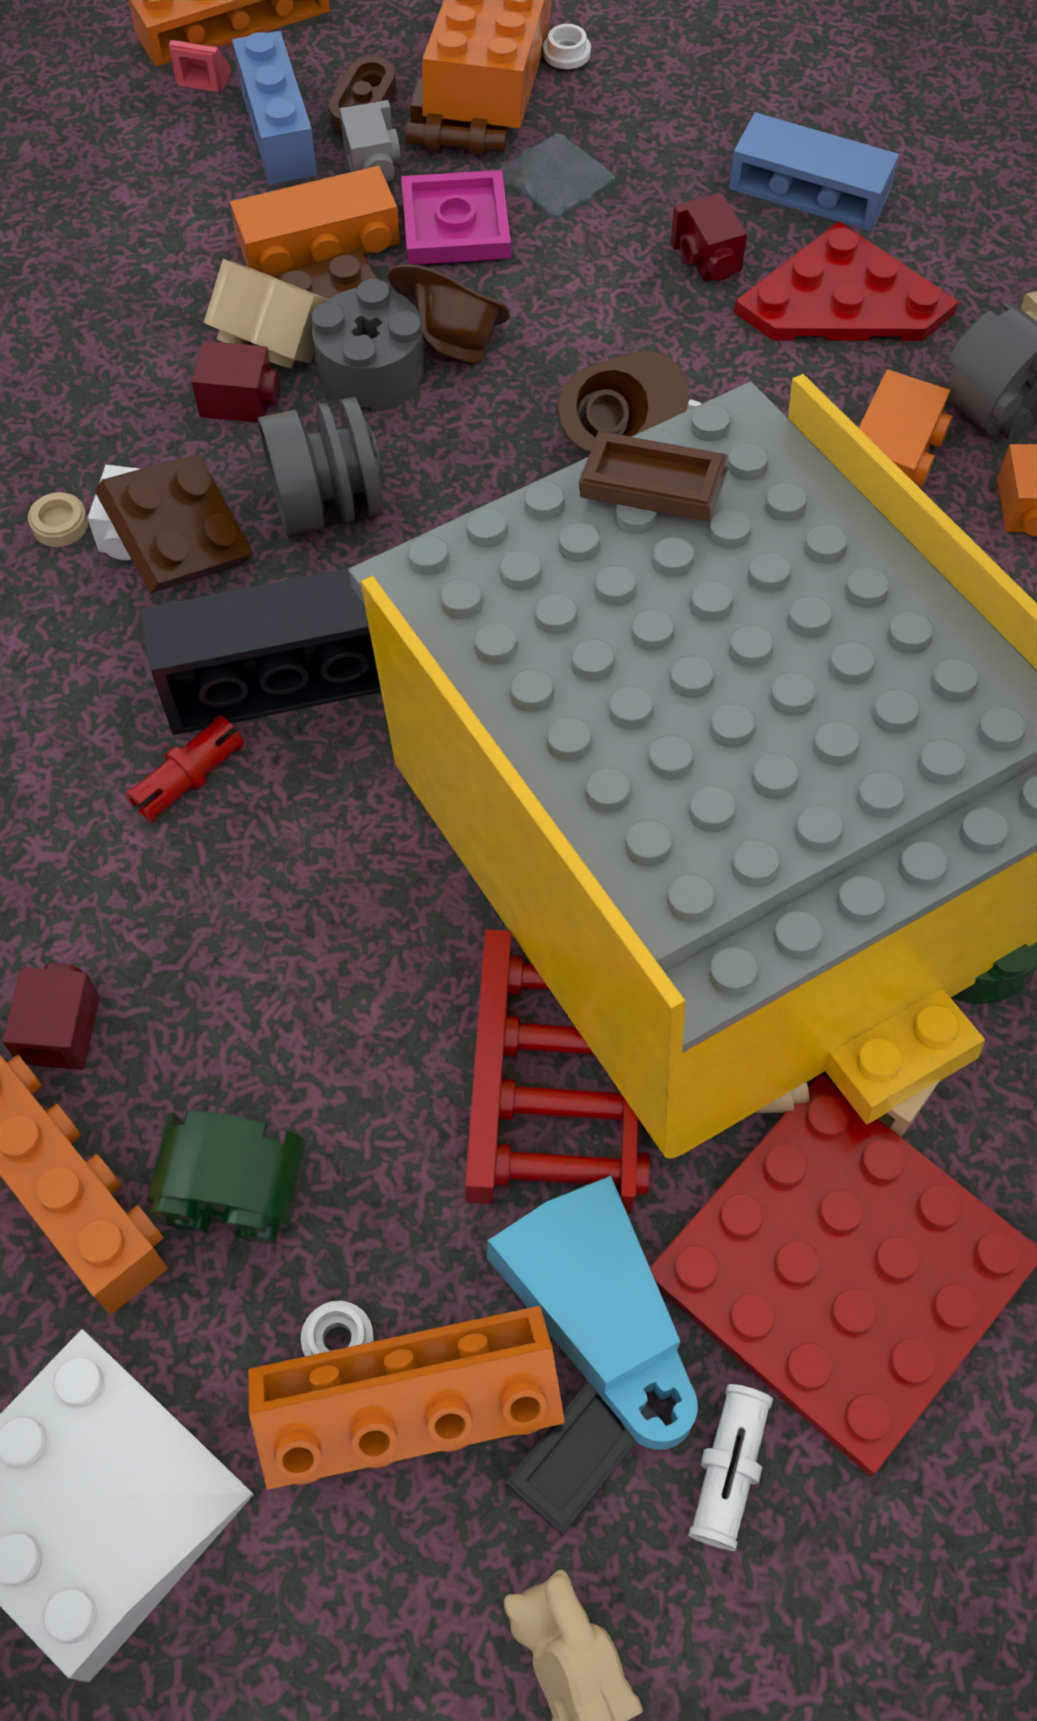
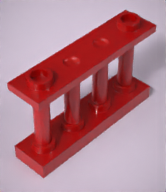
M485 929L465 1181L466 1203L493 1204L494 1187L508 1186L509 1179L589 1185L611 1176L615 1186H618V1194L626 1212L632 1213L636 1195H647L650 1157L649 1153H637L638 1117L623 1095L615 1092L515 1086V1079L502 1078L504 1056L517 1057V1050L594 1055V1053L576 1027L519 1023V1016H506L508 994L521 995V988L550 989L532 963L523 962V956L511 955V931ZM514 1113L621 1120L620 1158L512 1152L511 1144H498L499 1119L513 1120Z

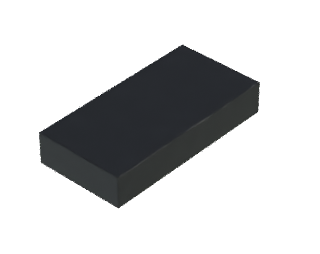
M589 1382L583 1386L563 1411L565 1423L551 1426L505 1482L508 1488L561 1536L566 1533L637 1443L628 1429H625L620 1419ZM647 1405L640 1411L646 1420L657 1417V1414Z

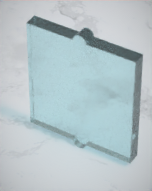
M559 132L533 148H524L522 155L497 169L502 170L503 179L555 221L581 204L589 205L591 198L617 182L615 175Z

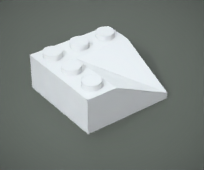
M83 1329L0 1414V1607L69 1679L90 1682L254 1494Z

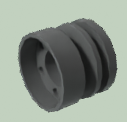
M354 396L339 399L342 425L339 427L335 426L328 404H317V432L308 434L301 417L295 409L258 417L260 436L271 484L287 537L324 529V502L334 500L338 512L346 524L355 522L352 496L357 494L359 495L364 514L368 519L382 516L381 491L383 472L373 431L366 422L360 405Z

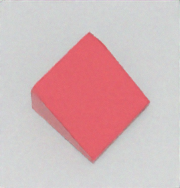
M170 41L169 50L178 86L214 92L223 90L231 73V66L217 47Z

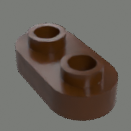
M365 56L353 61L349 65L328 103L330 123L337 133L342 135L339 108L386 100L390 104L397 87L395 68L389 60L378 56Z

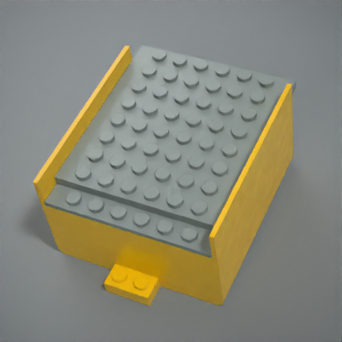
M804 374L792 378L788 418L750 381L632 436L728 454V471L710 522L581 498L579 480L587 462V457L349 568L351 587L366 609L396 767L506 927L511 931L517 943L665 1158H675L690 1151L825 1071L865 1124L868 1125L888 1113L893 1107L979 1058L985 1038L954 1003L951 997L975 984L976 977L992 969L993 963L1024 944L1030 947L1037 942V603Z

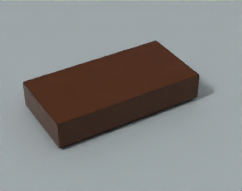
M598 431L579 480L580 497L710 522L728 471V454Z

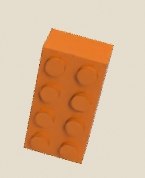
M444 0L422 58L423 116L427 117L428 113L442 114L443 119L472 122V118L487 119V124L521 129L543 53V44L547 39L550 27L552 0Z

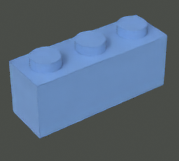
M281 31L270 33L257 32L248 37L232 39L240 89L268 184L317 176L312 129Z
M755 112L734 149L729 189L872 232L891 192L899 154Z

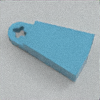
M606 1177L549 1200L490 1238L487 1246V1259L527 1308L540 1305L549 1335L587 1381L593 1385L636 1442L649 1449L665 1450L673 1448L685 1440L696 1419L698 1410L697 1397L677 1352L680 1339L612 1177ZM653 1391L660 1400L671 1396L677 1404L673 1407L670 1415L673 1424L665 1426L659 1417L646 1420L641 1415L640 1411L646 1407L648 1401L646 1393Z

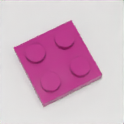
M502 170L401 176L408 264L419 265L511 259V240Z

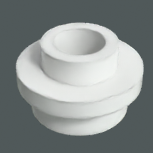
M560 24L553 27L543 44L544 59L550 65L560 69L578 68L584 65L591 55V45L586 38L585 31L574 24Z
M332 1301L316 1308L306 1319L301 1332V1347L305 1356L330 1351L325 1347L324 1340L326 1334L335 1327H343L350 1331L351 1342L348 1347L374 1342L373 1328L368 1316L358 1306L346 1301Z

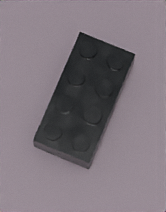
M355 565L342 570L307 577L295 576L281 582L246 589L234 588L221 594L185 601L173 600L160 606L140 609L150 670L172 735L205 729L217 716H222L230 723L381 693L365 605L351 587L348 569Z

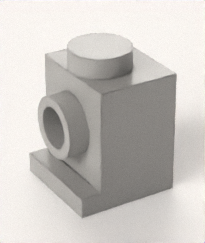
M389 101L339 108L343 148L350 171L354 172L379 166L386 182L393 181L395 174L393 161H399L401 155L395 128L392 129Z

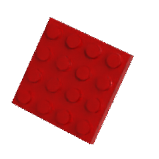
M820 1074L808 1087L810 1102L794 1104L795 1111H787L651 1265L650 1270L659 1291L869 1477H872L1037 1266V1246L879 1119L866 1125L839 1088L824 1075Z

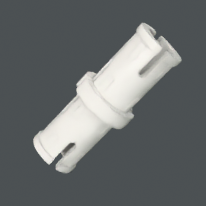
M729 1384L726 1389V1400L713 1448L704 1449L700 1465L707 1471L694 1523L690 1528L688 1536L719 1549L735 1551L738 1543L736 1539L750 1484H759L762 1466L756 1463L768 1410L772 1406L773 1398L750 1387ZM739 1435L741 1440L726 1499H723L722 1491L730 1466L736 1436Z

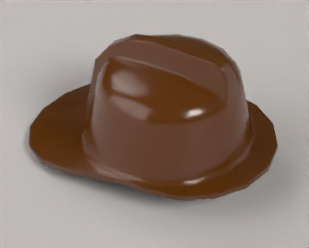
M401 264L392 267L388 274L390 285L394 290L416 305L422 321L423 341L433 351L442 356L471 365L479 363L483 358L494 326L503 324L510 318L509 309L501 302L478 294L434 269L419 265Z
M652 351L632 352L591 365L574 373L561 388L557 403L559 423L569 440L581 450L590 452L598 431L632 437L686 412L690 399L688 381L679 365L666 355Z

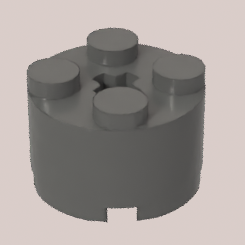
M368 279L361 282L357 288L341 292L314 308L312 312V335L319 382L324 392L334 402L339 404V399L354 396L360 407H371V411H384L403 404L418 391L425 368L422 321L418 310L406 297L389 290L388 284L382 280Z
M1012 302L1002 303L1005 312L998 316L989 310L960 339L947 360V363L954 367L950 379L947 382L940 377L938 386L949 389L950 393L947 402L988 434L996 436L1002 433L1010 439L1028 424L1032 416L1030 410L1037 403V321Z

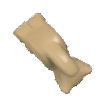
M557 1570L547 1581L532 1586L523 1593L509 1594L505 1597L504 1607L510 1619L511 1633L517 1642L530 1649L533 1653L534 1671L553 1716L552 1721H628L643 1712L639 1698L633 1693L631 1686L625 1679L613 1641L604 1628L589 1622L586 1612L576 1597L571 1580L564 1570Z

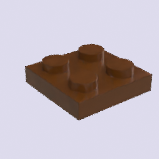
M200 454L102 479L94 490L150 594L238 566L246 562L254 554Z

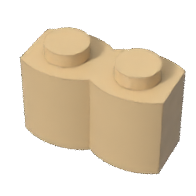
M223 259L204 323L219 329L218 340L224 343L247 345L251 342L258 346L268 347L270 362L292 369L294 360L306 363L312 362L315 352L312 335V312L314 308L329 299L247 266Z

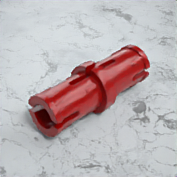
M217 716L209 726L196 735L183 748L180 749L175 746L165 753L164 758L166 762L132 789L130 788L125 792L128 802L134 807L137 803L141 804L151 794L155 793L156 796L137 811L149 823H153L158 815L190 788L197 791L205 785V776L236 750H240L244 746L241 735L237 731L232 736L226 737L216 746L215 742L234 727L224 717Z

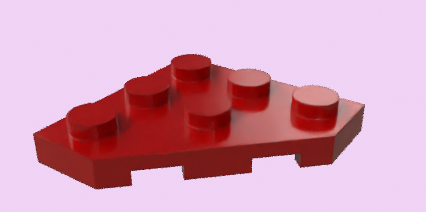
M838 221L735 301L734 313L773 341H794L795 336H826V341H869L870 336H897L901 338V341H923L956 314L959 301Z

